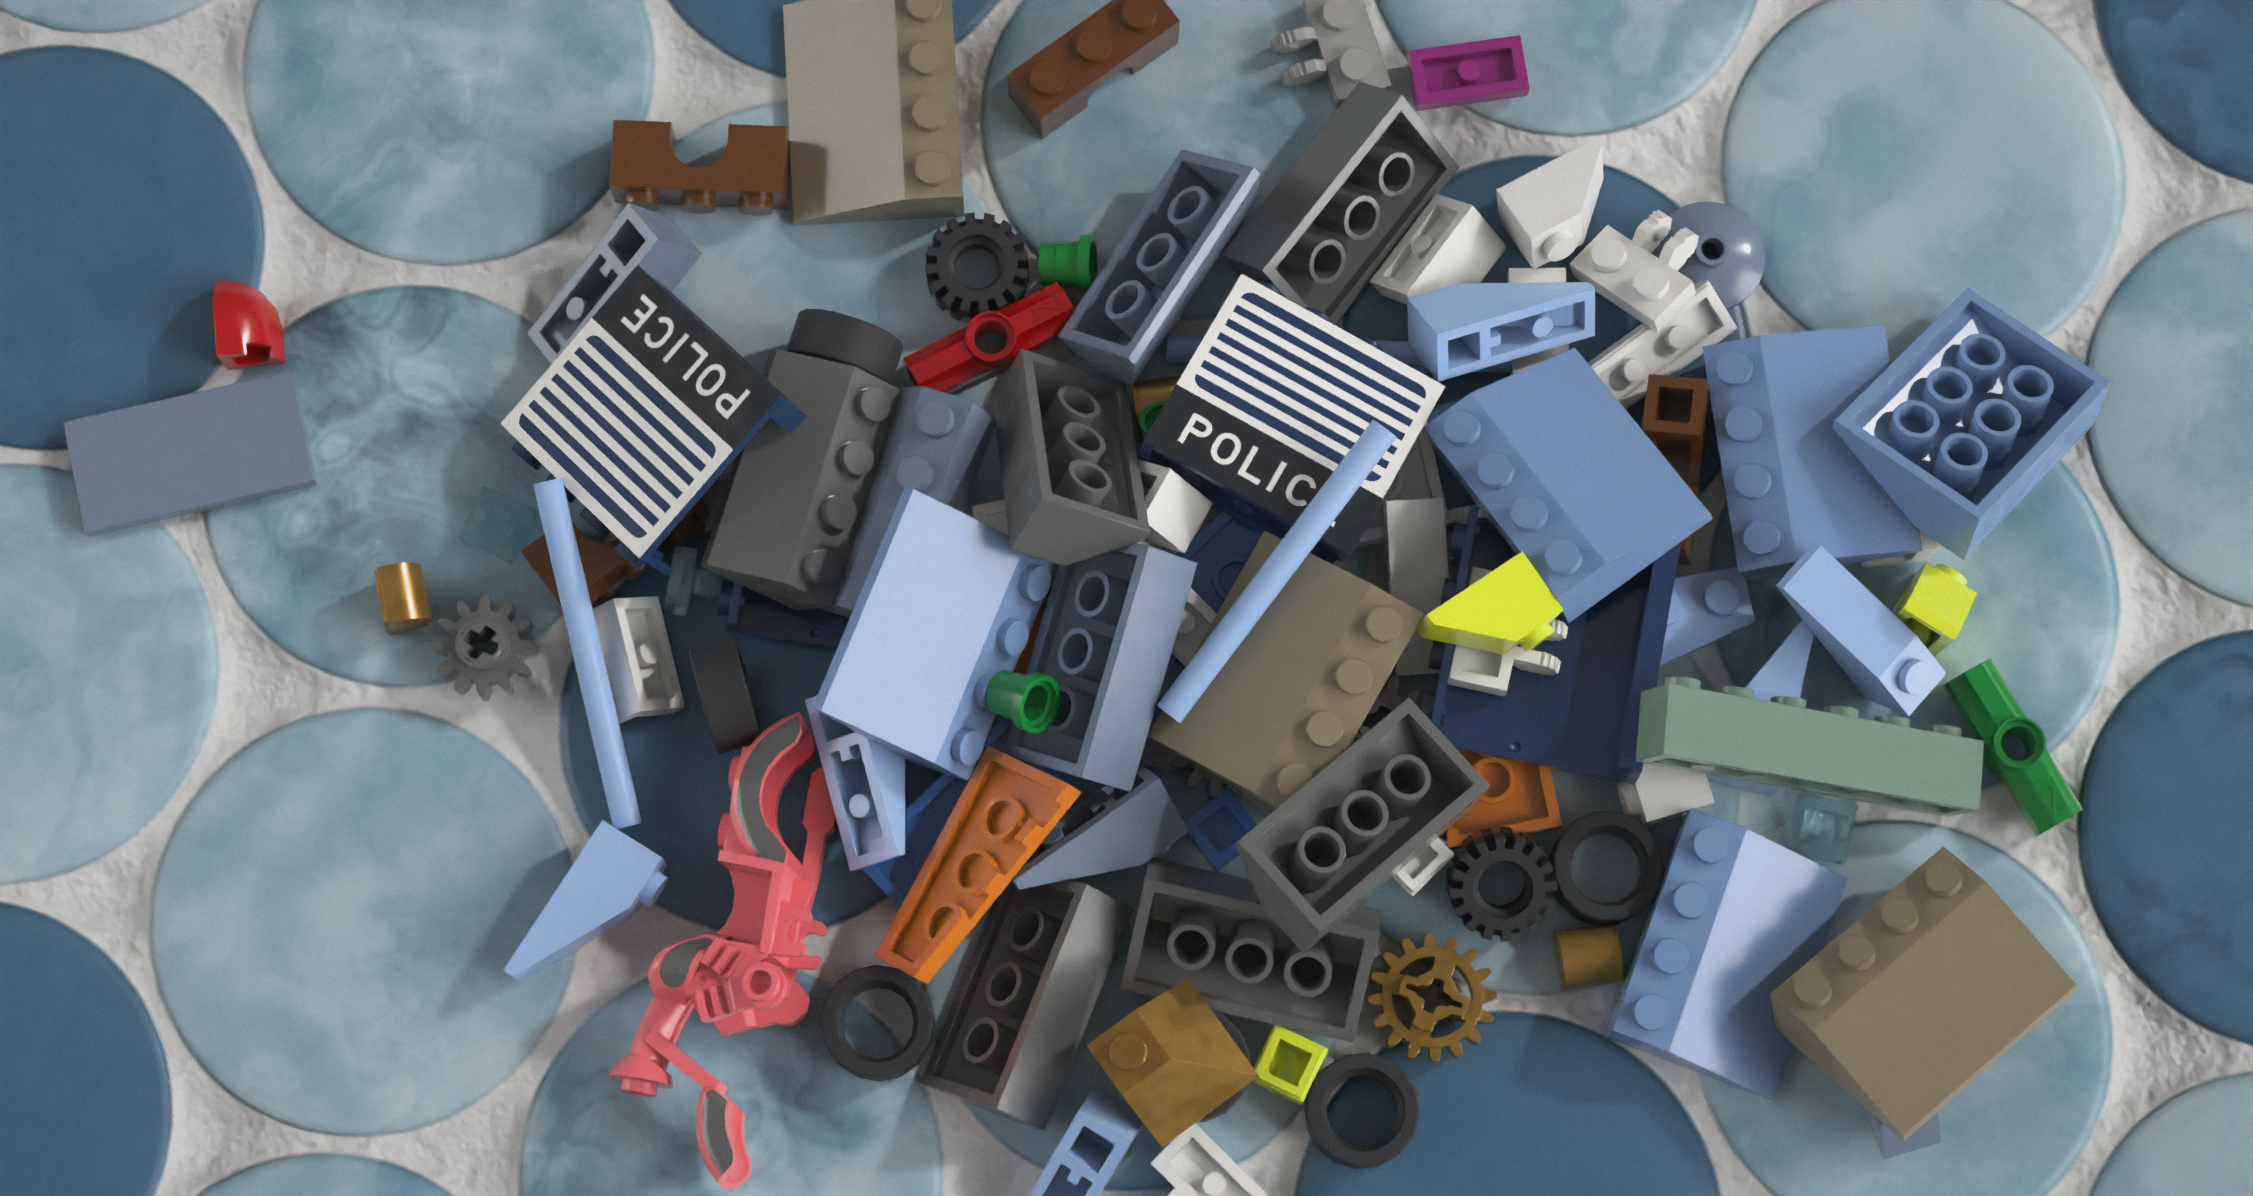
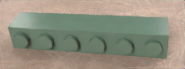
M1689 677L1665 678L1664 685L1641 691L1635 762L1946 817L1980 810L1984 741L1961 737V728L1948 725L1926 726V730L1910 727V719L1891 715L1876 716L1874 721L1858 718V709L1845 706L1823 707V711L1807 709V701L1805 699L1790 696L1772 697L1770 702L1753 699V690L1743 687L1726 686L1718 688V692L1700 689V680Z

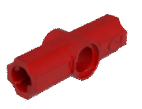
M1055 282L1003 309L979 313L971 319L968 326L904 357L903 363L914 386H924L949 394L985 375L1004 373L1012 366L1021 349L1034 352L1060 339L1058 335L1073 314L1074 309L1065 291L1058 282ZM990 332L1000 334L1007 341L1005 348L995 354L984 353L975 344L982 335Z

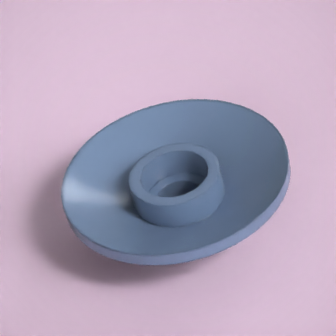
M1717 202L1688 204L1670 214L1669 217L1672 218L1671 230H1669L1668 235L1665 236L1664 240L1660 241V244L1651 254L1659 258L1664 244L1671 237H1674L1680 229L1688 228L1699 236L1698 247H1696L1695 252L1686 260V263L1678 272L1692 280L1694 285L1701 280L1709 281L1726 310L1732 309L1744 302L1759 284L1765 266L1764 245L1753 223L1738 210ZM1706 243L1717 245L1721 251V257L1715 260L1706 258L1702 253L1701 246Z

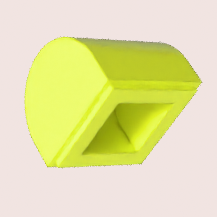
M1274 1025L1255 1063L1254 1069L1259 1077L1253 1082L1280 1097L1304 1105L1312 1084L1318 1077L1330 1051L1328 1048L1284 1027Z

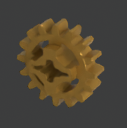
M1426 933L1423 937L1421 948L1418 949L1415 948L1414 944L1407 937L1400 942L1402 957L1398 958L1387 951L1381 957L1384 966L1389 970L1387 974L1372 972L1369 981L1375 986L1380 987L1381 990L1380 993L1368 996L1366 1005L1381 1008L1382 1012L1371 1025L1373 1029H1381L1388 1026L1392 1033L1385 1045L1389 1049L1396 1046L1400 1041L1407 1044V1060L1412 1061L1420 1049L1427 1050L1430 1064H1437L1440 1060L1441 1049L1447 1048L1449 1054L1454 1059H1457L1463 1055L1460 1040L1465 1039L1475 1046L1482 1040L1481 1035L1474 1028L1476 1023L1490 1025L1493 1022L1494 1016L1488 1011L1483 1010L1482 1006L1485 1003L1494 1001L1497 998V992L1482 989L1481 982L1492 972L1490 968L1474 970L1471 965L1477 955V951L1474 948L1465 952L1462 956L1455 952L1457 946L1456 937L1451 936L1442 948L1436 947L1432 933ZM1421 960H1433L1429 971L1416 978L1407 974H1399L1412 963ZM1454 969L1462 975L1467 983L1470 1000L1469 997L1459 994L1452 979ZM1433 984L1439 987L1438 997L1446 1001L1448 1006L1438 1005L1432 1013H1428L1423 1010L1424 999L1417 996V992L1414 991L1424 992ZM1392 997H1394V1000L1404 1003L1411 1018L1408 1029L1398 1019L1394 1011ZM1446 1019L1456 1023L1458 1021L1463 1023L1458 1030L1449 1035L1429 1038L1434 1025Z

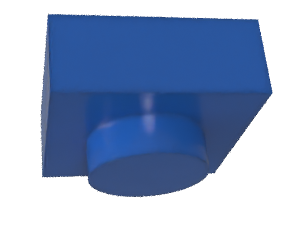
M1228 788L1184 820L1189 830L1186 834L1214 872L1220 871L1240 856L1235 844L1256 826V823Z

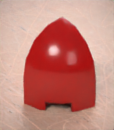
M231 279L217 280L213 296L217 357L228 370L285 364L283 329L277 309L261 291L241 281Z

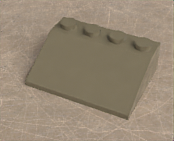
M803 0L783 5L794 226L965 216L952 0Z
M1266 531L1263 532L1194 655L1282 539ZM1309 553L1183 721L1179 723L1162 710L1147 737L1273 809H1277L1349 748L1424 613L1377 586Z
M1943 846L1770 995L1776 1029L1904 1142L2077 991V985L1993 888Z

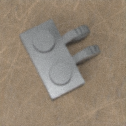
M1303 0L1302 6L1309 27L1303 26L1292 31L1280 33V35L1275 36L1270 41L1273 53L1277 55L1291 54L1316 46L1320 59H1312L1294 64L1286 68L1281 73L1284 86L1286 85L1288 88L1327 79L1336 108L1343 103L1359 81L1389 91L1391 90L1392 85L1363 0Z

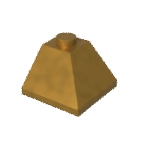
M1189 978L1135 1009L1086 1045L1161 1147H1164L1259 1077Z

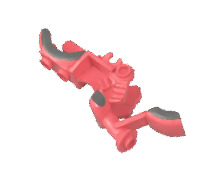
M799 712L782 718L768 727L749 747L742 746L741 756L735 755L729 769V788L732 790L730 813L722 815L718 828V845L720 848H723V850H719L718 861L729 870L735 892L733 910L725 925L716 934H702L674 943L654 956L649 965L648 981L655 996L640 1022L629 1053L617 1061L608 1075L612 1079L622 1081L620 1088L622 1092L645 1097H656L657 1088H673L672 1075L667 1072L670 1061L703 1087L696 1109V1137L700 1154L716 1182L722 1188L730 1191L741 1186L752 1174V1161L745 1144L744 1111L724 1096L728 1089L724 1083L675 1044L693 1008L696 1009L700 1020L705 1024L714 1022L719 1033L724 1037L731 1036L733 1033L746 1032L748 1029L764 1028L775 1024L783 1027L795 1026L805 1019L810 1009L809 995L795 981L797 969L816 970L822 964V959L819 956L805 955L807 946L802 942L808 935L816 934L824 937L828 933L827 927L822 922L814 920L810 911L821 877L827 838L836 832L837 820L824 771L820 767L811 773L802 824L808 831L803 864L800 863L784 843L779 831L777 814L783 790L796 772L813 760L817 752V744L810 724Z

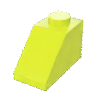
M1522 551L1428 613L1418 624L1416 630L1421 638L1504 655L1520 644L1526 653L1555 633L1550 623L1564 609Z
M1927 562L1915 573L1893 608L1892 613L1918 636L1933 657H1935L1951 644L1959 634L1977 593L1965 586L1967 580L1958 571L1943 564H1937L1935 567Z

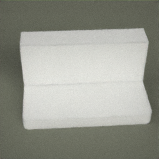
M1435 194L1370 280V283L1382 296L1407 304V298L1459 283H1481L1505 251V244L1473 205Z
M658 596L613 598L595 607L593 613L619 724L634 717L667 715L685 708Z

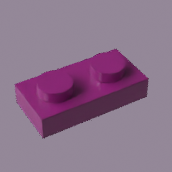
M1520 35L1408 51L1407 63L1416 111L1523 97L1529 93L1530 87Z

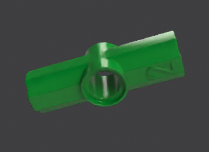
M1991 658L1967 670L1944 685L1976 739L1984 741V765L1992 773L2000 776L2036 837L2083 810L2048 753L2043 730L2036 722L2026 717ZM2004 734H2012L2023 742L2025 747L2023 761H2015L2004 753L2001 746Z

